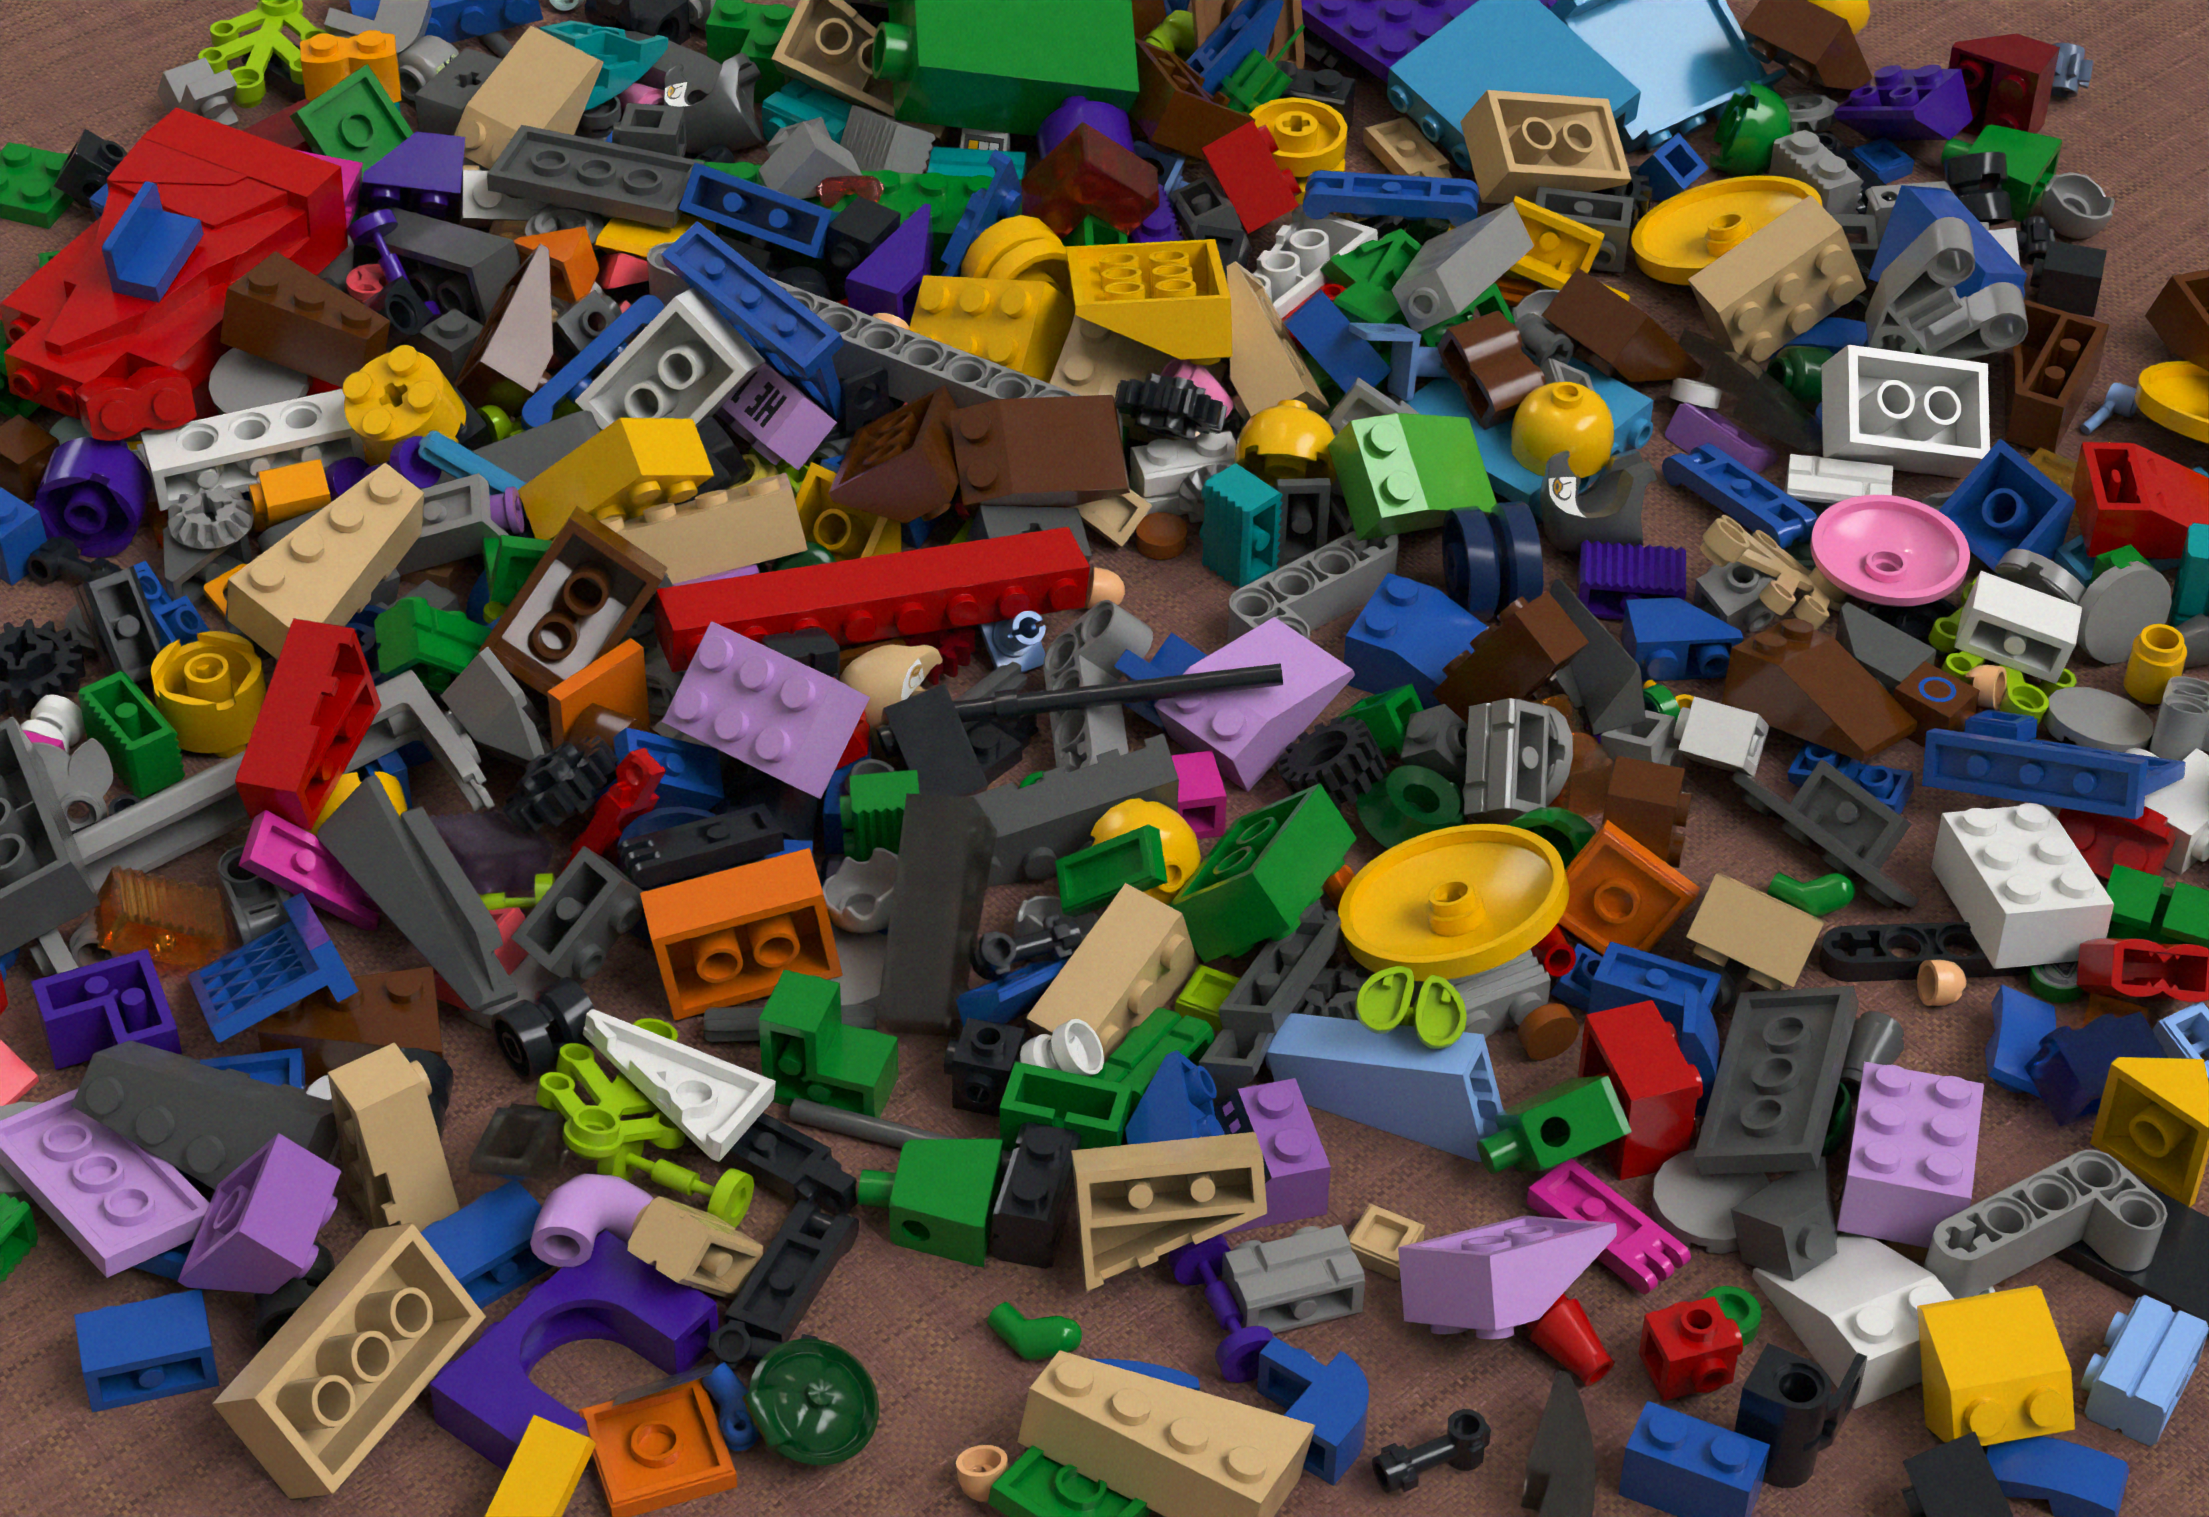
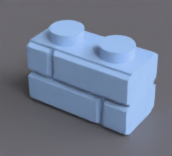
M2146 1295L2138 1297L2129 1315L2117 1311L2103 1343V1346L2110 1348V1351L2106 1358L2096 1353L2093 1355L2081 1382L2080 1388L2090 1392L2084 1411L2087 1419L2113 1431L2119 1428L2122 1430L2123 1435L2149 1447L2153 1444L2156 1445L2201 1358L2209 1332L2207 1322L2181 1310L2175 1313L2172 1311L2171 1306Z

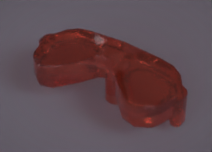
M867 175L828 177L816 186V196L820 198L822 205L827 208L835 207L845 193L848 195L855 193L857 196L878 203L881 195L884 194V184L874 176Z

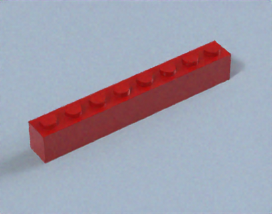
M1063 527L656 589L654 631L673 673L688 669L711 621L762 644V639L765 635L783 632L793 634L795 630L819 627L824 629L839 646L1009 620L1023 611H1033L1040 615L1085 608L1090 565L1070 528Z

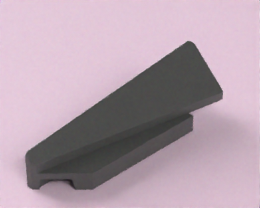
M1557 579L1552 584L1549 593L1589 643L1567 667L1555 673L1557 678L1551 683L1553 689L1577 726L1589 724L1593 735L1646 721L1639 665L1561 579Z
M377 775L365 778L319 828L317 837L320 842L472 1011H482L518 998L516 984L512 982L494 953L495 949L503 945L498 925L423 807L401 813L400 819Z
M1320 899L1305 908L1299 917L1301 924L1292 934L1277 942H1273L1271 939L1267 942L1218 1010L1223 1029L1199 1061V1065L1209 1072L1216 1086L1217 1096L1212 1099L1214 1109L1237 1089L1244 1088L1255 1077L1274 1034L1277 1033L1344 939L1340 927V917L1333 910L1326 912L1321 906Z

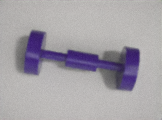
M391 209L370 213L356 220L347 228V232L354 245L375 243L382 257L378 262L388 283L403 276L410 284L397 254L390 253L383 239L384 236L394 231L398 226V222ZM435 301L424 302L433 313V316L425 326L442 316Z
M413 436L401 440L394 445L389 461L369 466L364 460L350 456L334 461L328 467L325 477L331 501H334L384 463L388 464L419 489L433 486L439 480L442 470L420 458L418 451L422 436Z
M1219 1234L1196 1245L1193 1241L1170 1251L1168 1263L1178 1282L1184 1285L1206 1283L1207 1287L1204 1295L1221 1329L1229 1330L1230 1335L1218 1346L1215 1360L1226 1380L1235 1383L1248 1382L1258 1378L1259 1353L1274 1336L1268 1328L1263 1326L1241 1328L1240 1324L1243 1321L1242 1313L1227 1283L1217 1279L1222 1274L1223 1253L1231 1251L1224 1236Z

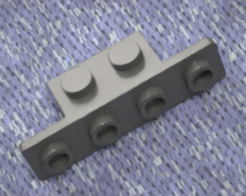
M1822 759L1791 803L1755 777L1738 769L1735 771L1731 779L1746 789L1740 798L1766 816L1772 810L1786 819L1781 829L1806 846H1809L1812 840L1826 849V852L1821 857L1826 863L1850 877L1853 871H1856L1868 880L1863 890L1885 906L1891 908L1897 901L1914 909L1920 899L1880 870L1912 823Z

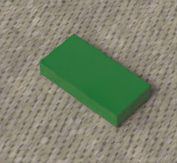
M1149 824L1055 860L1062 914L1072 916L1073 918L1109 905L1125 883L1141 892L1167 883L1160 829Z

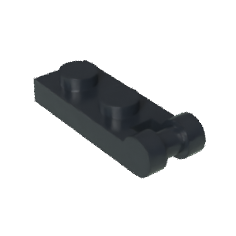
M803 1199L799 1200L726 1312V1324H728L729 1320L741 1321L746 1324V1331L749 1336L788 1342L842 1254L848 1253L853 1247L859 1231V1219L843 1213L833 1217L821 1213L819 1205Z

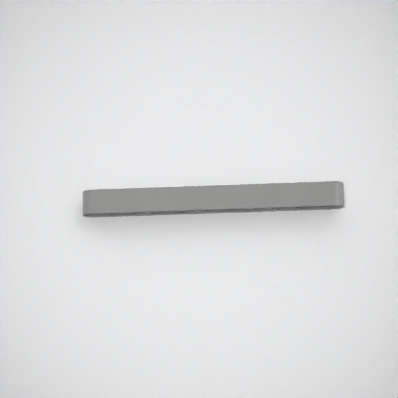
M674 242L657 244L647 253L650 295L661 299L664 308L675 296L690 289L688 283L666 267L661 254ZM770 278L841 334L844 346L831 357L837 376L847 379L876 366H883L888 371L889 396L910 403L943 385L947 387L959 409L997 399L1081 396ZM873 383L865 385V387L873 390L876 388ZM1117 411L1118 422H1119V428H1120V434H1121V440H1122V438H1123V419H1122V415L1119 413V411Z

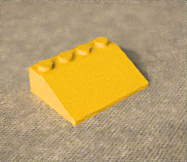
M1215 239L1066 247L1076 316L1180 360L1190 359V362L1196 365H1212L1220 362L1221 358L1233 357L1231 296Z

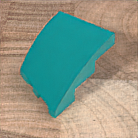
M571 20L540 27V30L604 62L585 110L594 108L626 90L640 79L668 49V37L660 35L636 41L625 36V29L601 27Z

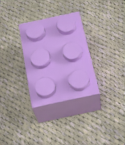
M711 621L662 722L821 799L870 697L824 673Z
M1864 1061L1852 1123L1837 1231L1929 1248L1935 1227L1943 1220L1970 1207L1984 1091L1983 1083L1967 1081L1956 1076H1940L1908 1070L1897 1065H1881Z

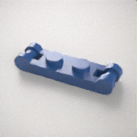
M1320 170L1311 173L1307 178L1306 193L1302 207L1308 217L1316 220L1327 217L1330 212L1353 213L1363 218L1387 215L1402 216L1411 221H1420L1426 218L1449 219L1452 225L1458 227L1477 218L1480 192L1477 184L1467 179Z
M644 295L639 298L537 391L523 406L520 420L522 429L527 431L551 422L553 412L567 399L573 405L576 404L575 400L593 382L591 377L604 365L608 367L628 346V343L641 333L664 309L661 299L654 295Z
M1705 443L1694 447L1690 455L1687 456L1683 453H1678L1663 460L1662 471L1670 485L1678 486L1684 484L1706 499L1710 504L1718 507L1740 522L1744 527L1749 528L1753 532L1756 530L1764 532L1783 550L1789 548L1794 540L1801 543L1811 540L1813 527L1818 519L1811 509L1713 444Z

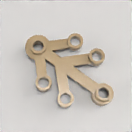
M1722 515L1702 535L1704 542L1700 549L1716 565L1725 567L1729 562L1736 563L1738 561L1776 578L1771 580L1761 591L1759 598L1770 610L1778 615L1783 616L1796 602L1793 594L1797 587L1802 589L1804 597L1793 608V612L1798 619L1811 623L1814 626V630H1818L1830 616L1828 608L1840 611L1841 607L1846 603L1845 597L1847 593L1831 583L1817 566L1812 571L1808 570L1778 546L1770 536L1760 530H1756L1751 536L1735 520L1729 516Z

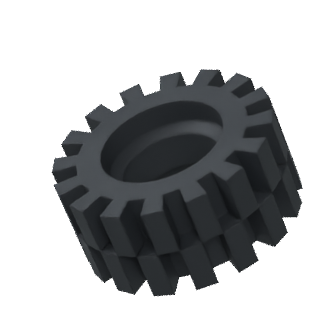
M1340 717L1331 719L1330 725L1327 727L1324 726L1323 722L1314 726L1315 732L1310 735L1306 731L1298 736L1300 740L1298 744L1290 743L1285 748L1288 754L1280 756V766L1277 767L1291 795L1320 783L1336 808L1341 810V803L1348 801L1350 805L1358 801L1356 795L1359 791L1367 794L1373 788L1371 782H1379L1382 779L1381 771L1386 770L1387 764L1384 761L1386 759L1365 722L1361 719L1356 721L1355 717H1347L1344 722H1342Z

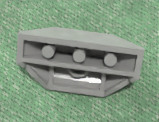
M489 647L481 651L440 696L450 708L443 715L456 734L460 736L467 733L474 744L478 743L489 755L526 768L538 755H544L551 751L549 742L542 735L547 730L544 718Z

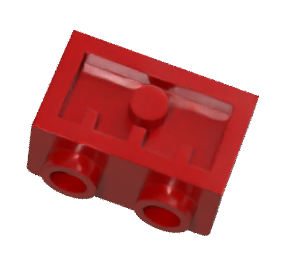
M2145 806L2143 816L2137 819L2062 808L2057 817L2095 876L2108 882L2114 864L2159 876L2177 839L2172 830L2165 826L2168 818Z

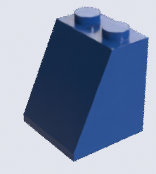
M1901 185L1868 279L1879 282L1882 272L1928 226L1938 219L1955 217L1962 219L1968 224L1971 230L1975 255V269L1972 275L1954 286L1957 296L1960 299L1964 296L1969 297L1994 283L2007 282L2017 286L2021 290L2024 299L2025 288L2023 285L2027 273L1953 192L1944 188Z

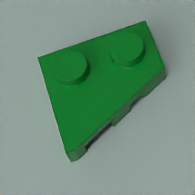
M1398 229L1384 235L1379 241L1371 240L1344 255L1339 253L1333 255L1322 265L1320 270L1336 284L1342 285L1345 288L1350 287L1360 278H1367L1368 283L1375 282L1376 287H1383L1384 291L1392 292L1391 289L1420 251L1422 245L1403 229Z

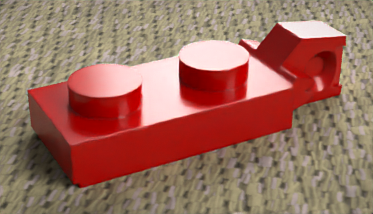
M646 748L629 752L616 767L618 783L612 785L609 791L595 804L594 812L596 814L586 831L580 834L572 843L570 848L572 854L560 874H562L583 846L617 867L618 842L623 829L638 816L652 811L659 799V796L654 791L666 772V769L659 765Z

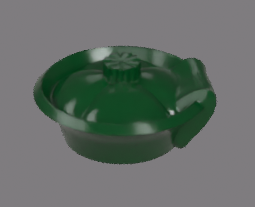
M1401 766L1391 773L1382 774L1383 777L1379 782H1371L1373 788L1367 794L1359 791L1357 794L1358 801H1356V806L1361 822L1374 839L1387 849L1431 831L1467 825L1468 817L1464 815L1465 801L1458 785L1455 782H1449L1437 772L1422 766Z
M819 1339L791 1340L769 1351L755 1368L750 1382L749 1393L742 1396L750 1424L765 1441L766 1450L776 1453L783 1458H791L811 1465L837 1464L855 1456L872 1438L879 1419L878 1394L868 1371L856 1357L842 1347Z

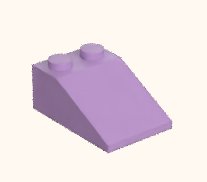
M1275 617L1193 664L1183 675L1281 663L1283 685L1161 699L1154 705L1171 739L1191 753L1212 750L1219 772L1247 792L1286 751L1285 748L1304 732L1355 676L1352 668Z
M1524 1215L1398 1247L1404 1321L1430 1324V1331L1434 1334L1460 1333L1467 1331L1469 1328L1476 1329V1337L1479 1339L1511 1337L1514 1335V1326L1539 1320L1617 1236L1616 1223Z

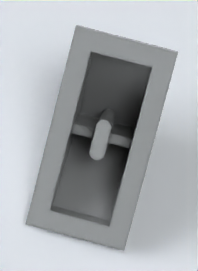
M804 121L759 168V179L763 186L799 199L865 187V179L852 153Z

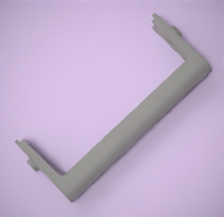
M408 670L376 686L375 688L382 706L343 774H347L412 741L419 740L424 743L474 812L484 807L487 810L494 807L495 804L485 787L482 786V783L486 782V778L477 765L481 763V759L474 743L467 733L460 736L456 734L412 670ZM245 751L73 834L97 896L252 821L253 819L249 818L235 784L237 771ZM57 927L35 938L38 944L29 948L43 977L78 968Z

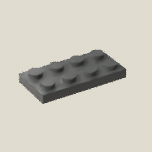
M521 125L487 173L488 191L503 193L515 199L527 198L552 203L559 208H576L599 213L608 218L620 217L644 222L652 227L674 228L684 212L679 210L694 162L705 165V162Z
M1854 986L1740 992L1694 1154V1160L1700 1175L1818 1169L1859 1006Z

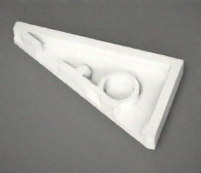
M591 1009L586 1014L583 1035L704 1153L715 1161H721L774 1100L776 1081L595 1009Z

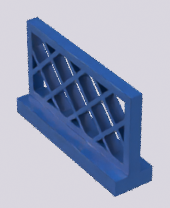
M697 221L661 254L665 266L688 283L690 289L694 288L703 295L765 359L767 365L837 420L842 415V391L831 357L844 346L841 334L700 222Z
M1934 728L1926 731L1922 786L2137 819L2143 816L2145 796L2183 779L2186 762L2037 739L2024 742Z
M303 892L282 902L291 919L290 921L187 975L209 1028L218 1043L328 985L337 1003L359 991Z

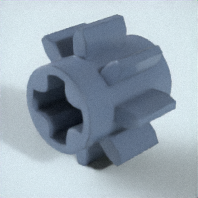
M2070 43L2052 44L2060 47L2050 95L2064 98L2075 97L2078 94L2079 87H2089L2094 61L2084 59L2085 49L2081 46Z

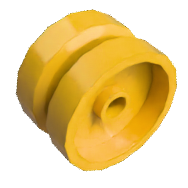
M1291 97L1271 100L1257 106L1249 114L1255 119L1254 123L1257 128L1266 125L1279 148L1278 151L1272 154L1280 171L1289 167L1302 193L1295 196L1298 204L1303 205L1306 181L1311 173L1320 170L1345 172L1344 157L1347 146L1348 126L1343 116L1331 106L1312 99Z
M1019 215L1002 219L979 235L970 245L962 261L960 277L1046 281L1073 301L1066 247L1062 245L1057 235L1038 218Z

